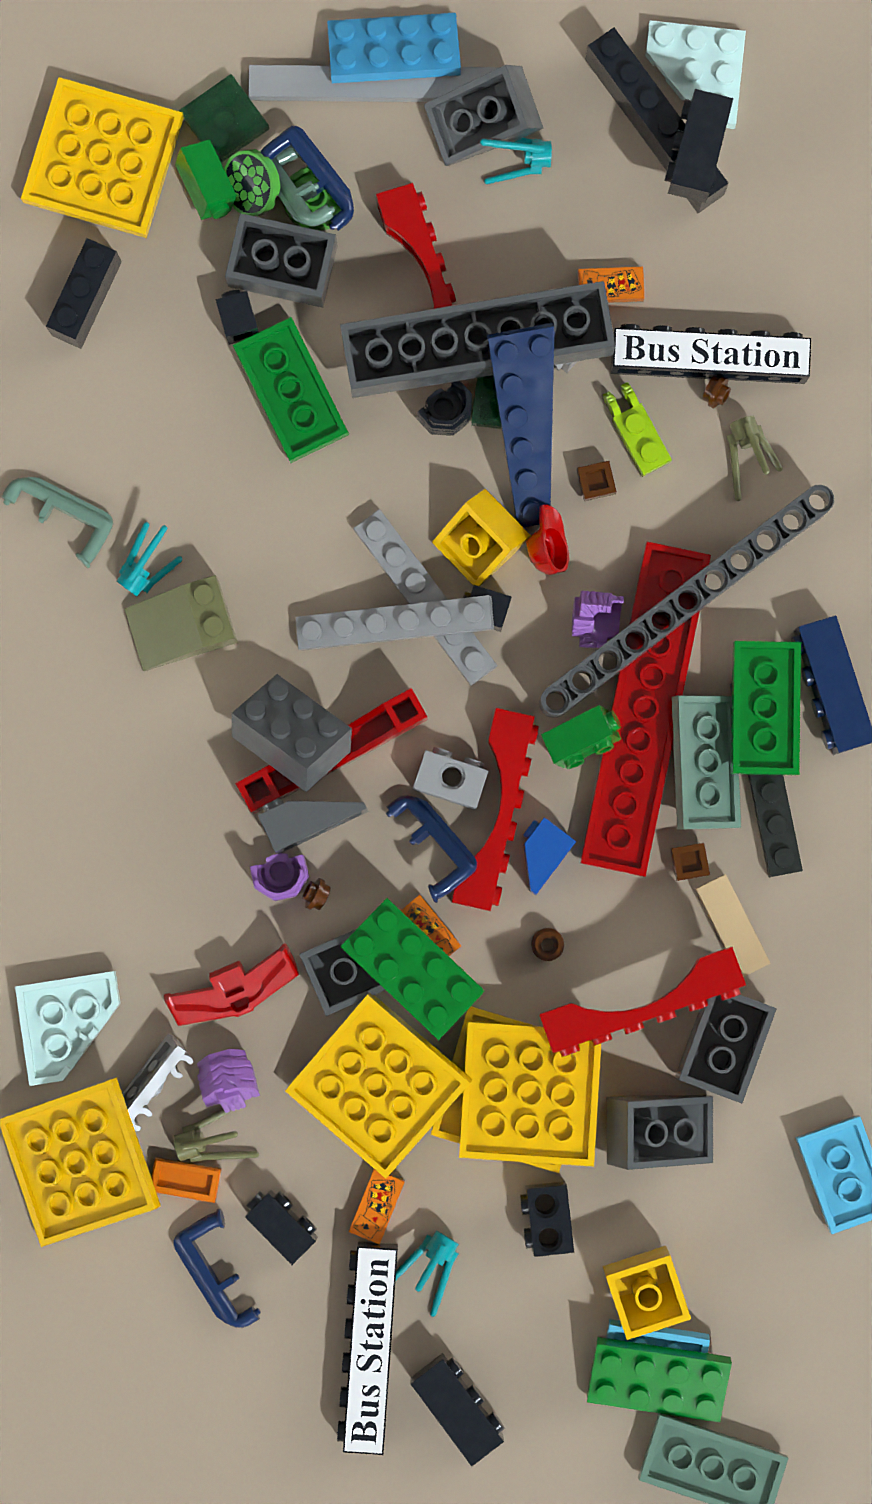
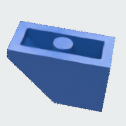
M545 817L540 823L534 819L523 834L527 838L523 848L529 891L534 895L539 892L576 843L573 838Z

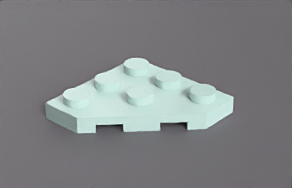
M650 20L645 57L653 66L655 65L666 78L668 85L682 101H685V99L691 100L695 89L734 98L726 128L735 129L746 31Z
M116 971L15 987L29 1086L59 1082L66 1079L121 1004Z

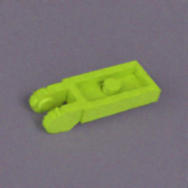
M626 382L620 385L621 392L631 409L621 413L617 400L610 391L602 395L613 417L612 422L638 471L644 477L669 464L672 459L642 403L639 404L631 385Z

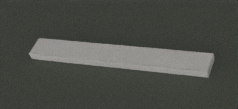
M249 65V100L429 102L500 67H461V75L332 84L330 66Z

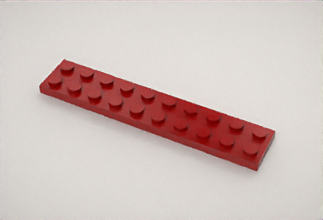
M647 541L629 625L708 566L711 555ZM679 595L678 603L682 608H694L695 601L691 595ZM700 611L619 672L611 710L614 711L621 724V728L618 729L621 740L613 743V749L602 754L580 864L646 877L673 745L672 697L683 696ZM659 613L652 616L654 627L660 630L668 628L669 622L665 615ZM635 633L627 635L625 643L630 649L638 650L642 647L643 643L639 635Z

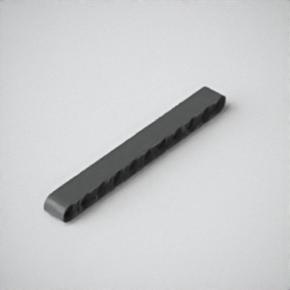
M822 484L814 485L547 687L539 701L541 711L548 717L558 718L576 706L820 520L833 507L834 494L832 490ZM811 495H818L823 499V509H815L811 506L809 502ZM785 515L795 516L798 520V528H787L783 523V517ZM761 534L768 535L773 543L772 548H761L757 543V536ZM734 554L742 555L747 562L746 568L736 569L731 563V556ZM714 574L719 577L721 581L720 588H708L704 581L705 575ZM679 595H691L695 601L694 608H682L678 603ZM659 613L665 615L669 622L668 628L660 630L654 627L652 616ZM631 633L639 635L642 639V647L638 650L630 649L625 643L626 635ZM604 653L612 654L616 659V667L612 670L602 668L599 664V656ZM578 673L586 674L590 679V687L585 690L577 689L572 682L573 676ZM551 693L561 695L564 700L563 708L559 710L550 709L546 704V697Z

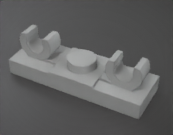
M169 1033L122 1093L135 1131L142 1129L139 1123L134 1120L138 1114H145L148 1117L152 1116L151 1111L146 1105L161 1092L168 1074L171 1073L176 1078L183 1076L176 1068V1064L182 1060L189 1064L193 1063V1059L178 1039Z

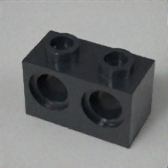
M566 1182L525 1185L526 1194L520 1195L522 1215L529 1214L530 1228H524L526 1249L532 1248L534 1257L574 1253ZM541 1194H549L554 1198L553 1206L547 1211H541L535 1206V1201ZM553 1228L557 1231L558 1235L555 1242L543 1244L539 1240V1234L543 1229Z

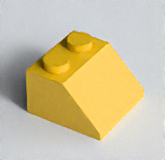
M484 489L465 502L432 543L473 586H481L516 553L531 535Z
M666 1246L602 1266L626 1340L691 1319L671 1255Z

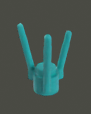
M522 138L515 142L482 139L480 141L482 146L524 151V164H530V167L485 178V184L501 182L530 174H542V167L550 168L551 141Z
M145 522L125 564L119 570L121 575L116 582L135 596H138L142 590L148 594L154 584L182 562L181 556L176 557L147 580L150 573L143 566L168 529L166 525L160 528L139 561L135 563L134 560L150 526L148 522Z
M437 1230L433 1237L427 1234L422 1244L396 1271L397 1280L428 1249L425 1256L431 1260L415 1287V1290L420 1292L437 1263L443 1266L446 1261L430 1311L432 1317H435L453 1263L459 1255L455 1251L459 1244Z

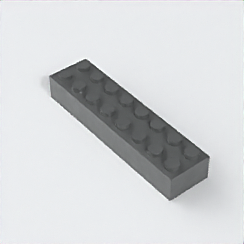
M601 281L340 324L352 398L491 376L493 372L487 335L550 323L553 324L555 331L554 365L612 356L615 349V341L605 283Z

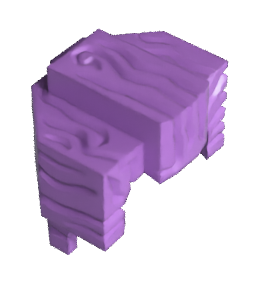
M581 591L580 597L574 598L572 636L579 637V647L600 648L607 643V639H612L619 633L621 607L624 601L623 596H614L612 593Z
M279 853L267 857L266 864L250 866L254 888L274 901L296 897L309 878L304 855L289 858L288 854Z
M223 1050L209 1054L197 1063L199 1069L197 1077L203 1096L202 1099L206 1107L221 1104L225 1113H228L230 1110L235 1111V1109L245 1108V1100L260 1096L255 1071L247 1058L245 1050Z

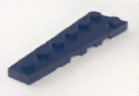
M552 323L487 335L516 521L523 528L540 525V506H551L555 334Z

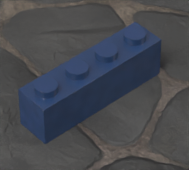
M837 616L797 627L794 630L795 636L791 637V641L801 642V656L805 666L801 668V673L807 687L811 686L815 699L811 700L816 718L821 717L825 730L821 731V736L827 750L831 749L832 754L836 755L872 744V725Z

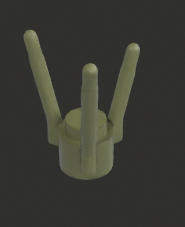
M747 416L730 424L732 434L726 436L730 445L733 488L736 501L741 500L737 445L740 444L741 449L753 448L758 463L765 475H768L770 470L759 443L776 470L780 472L783 469L765 438L761 425H757L754 416Z
M224 1109L211 1114L195 1124L182 1127L183 1133L174 1135V1146L180 1161L190 1159L191 1163L202 1160L257 1158L259 1152L201 1153L206 1151V1145L237 1137V1131L221 1133L204 1138L201 1131L196 1133L197 1130L228 1114L225 1113Z

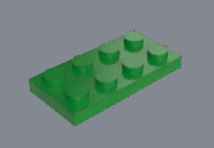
M292 317L233 345L290 463L349 435Z
M733 642L731 774L800 775L801 642Z
M388 898L340 946L438 1041L485 992L480 985Z
M597 1337L587 1391V1403L720 1422L732 1366L731 1357Z

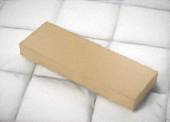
M724 874L696 888L695 890L724 948L733 947L743 977L771 964L727 875Z

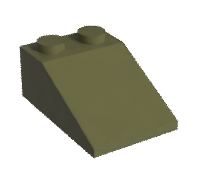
M216 575L181 585L125 608L143 671L238 643L220 582Z

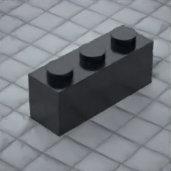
M695 89L692 99H685L680 119L686 120L684 131L677 130L672 150L678 151L676 162L669 161L664 181L670 182L667 194L706 203L734 98Z
M86 238L46 324V328L53 337L82 349L122 263L116 250Z
M442 1353L413 1375L410 1384L472 1467L504 1442V1436L501 1431L505 1427L494 1412L488 1415L481 1405L485 1400L474 1385L468 1388L462 1380L461 1376L464 1375V1372L453 1357L448 1360Z

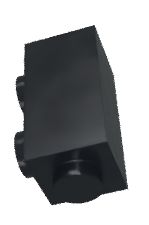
M270 1190L266 1195L260 1191L246 1205L250 1211L246 1214L245 1218L291 1265L318 1238L314 1233L317 1230L315 1225L304 1215L299 1218L290 1209L293 1206L292 1202L281 1191L275 1194Z

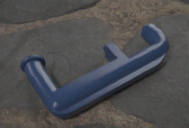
M298 126L287 128L268 143L260 153L272 160L291 145L319 181L317 182L319 189L316 190L317 195L326 189L341 209L340 212L330 219L331 224L329 225L331 230L335 228L337 231L341 230L349 223L354 214V204L350 189L302 128Z
M405 795L398 797L386 806L388 809L386 815L388 817L393 815L396 818L408 808L422 824V827L411 835L410 844L414 845L417 843L418 845L430 835L457 866L456 869L438 883L428 885L429 892L435 903H438V899L449 894L476 871L477 860L427 801Z
M217 1209L216 1212L201 1218L179 1232L174 1238V1248L216 1317L232 1327L244 1328L260 1319V1309H255L251 1306L238 1315L223 1290L239 1280V1275L233 1274L220 1282L195 1242L196 1239L217 1227L225 1228L223 1212L221 1209Z

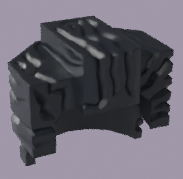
M461 381L452 382L447 391L440 388L427 398L425 402L426 409L422 407L417 411L416 419L431 435L454 436L469 423L472 393Z

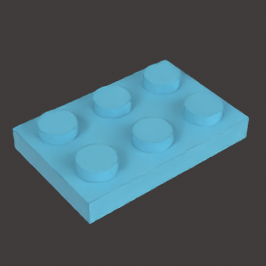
M857 1115L795 1137L829 1233L835 1234L871 1221L872 1147L861 1117Z

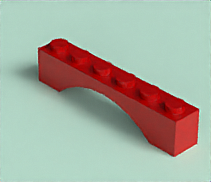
M410 183L377 193L376 204L385 233L399 242L414 257L423 270L430 286L434 309L452 306V303L456 302L452 284H445L442 272L447 271L442 253H435L432 242L437 241L432 222L426 223L423 212L427 211V206L422 191L416 193L414 184Z
M410 688L348 724L352 728L351 752L326 775L427 721L428 716L413 689ZM270 765L235 783L250 812L253 814L263 810L262 807L277 799L282 800L301 789Z
M500 708L495 709L488 744L495 756L500 774L501 799L499 813L492 833L482 849L475 855L477 860L476 871L454 889L451 903L491 911L492 905L499 906L503 887L497 886L499 873L506 874L510 854H505L504 850L507 840L513 842L517 822L511 821L514 808L520 809L525 790L519 789L521 776L528 777L532 758L526 757L528 744L535 745L539 726L533 725L535 716Z
M728 947L698 958L690 972L674 989L660 999L645 1006L625 1011H600L569 1003L540 1013L539 1016L552 1053L559 1051L561 1057L580 1051L579 1044L592 1040L593 1046L612 1040V1032L624 1029L626 1035L645 1028L643 1022L649 1019L656 1018L657 1023H661L677 1017L675 1010L688 1006L689 1012L709 1006L707 1002L709 998L720 995L723 1001L741 994L739 988L746 986L734 949L733 947Z

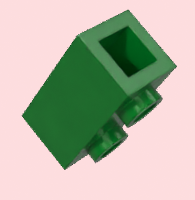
M210 139L181 147L175 166L201 220L210 217L219 219L226 216L231 211L237 195Z
M598 705L541 734L553 763L562 768L573 769L582 765L585 762V757L593 753L600 755L613 749V743L621 740L618 732L621 724L613 710L609 711Z

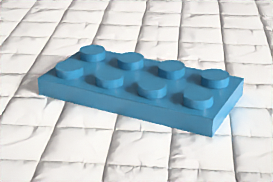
M456 13L327 21L332 84L461 75Z

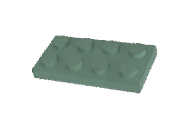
M732 696L672 697L677 830L741 828L739 774H731Z
M658 1413L638 1479L639 1481L708 1504H774L789 1458L785 1454Z

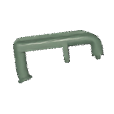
M290 145L272 159L280 180L278 197L295 221L309 226H318L332 219V213L335 212L333 206L328 207L325 204L311 212L305 201L317 195L316 190L319 189L317 183L312 184L309 181L296 188L283 169V166L299 157Z
M24 477L11 481L1 496L4 499L3 503L5 505L15 504L21 491H24L46 502L39 513L38 521L40 523L47 521L53 508L95 529L85 548L80 554H75L85 567L90 568V563L99 553L113 527L112 517L107 512L40 478Z

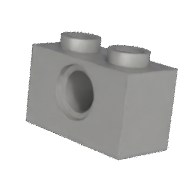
M434 747L432 752L425 750L413 790L476 810L488 774V770L482 769L484 763L465 757L464 762L451 759L452 752ZM449 768L457 769L461 774L460 783L456 786L446 785L442 780V774L445 770Z

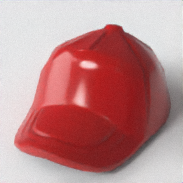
M541 505L539 508L540 528L526 541L530 561L538 571L545 574L553 575L565 572L570 558L562 517L554 507Z

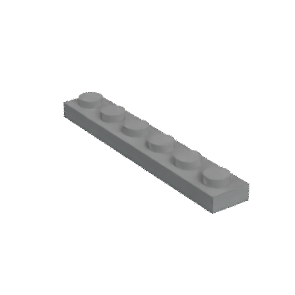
M380 509L353 528L409 604L448 600ZM473 632L433 636L470 686L498 666Z
M487 595L296 617L298 649L303 651L494 630L492 598Z

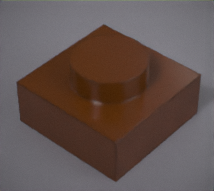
M610 461L577 468L584 501L616 495L617 491Z
M704 843L670 849L676 881L710 875Z

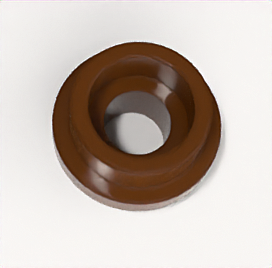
M713 376L707 384L702 399L708 402L709 407L714 409L718 404L723 405L728 399L731 388L728 387L729 380L727 378Z
M318 878L315 883L312 881L308 883L302 899L306 900L305 908L321 910L331 890V887L325 884V880Z
M543 928L534 934L531 948L537 958L543 961H553L562 954L564 939L557 930ZM545 938H550L554 942V947L550 951L543 950L541 946Z

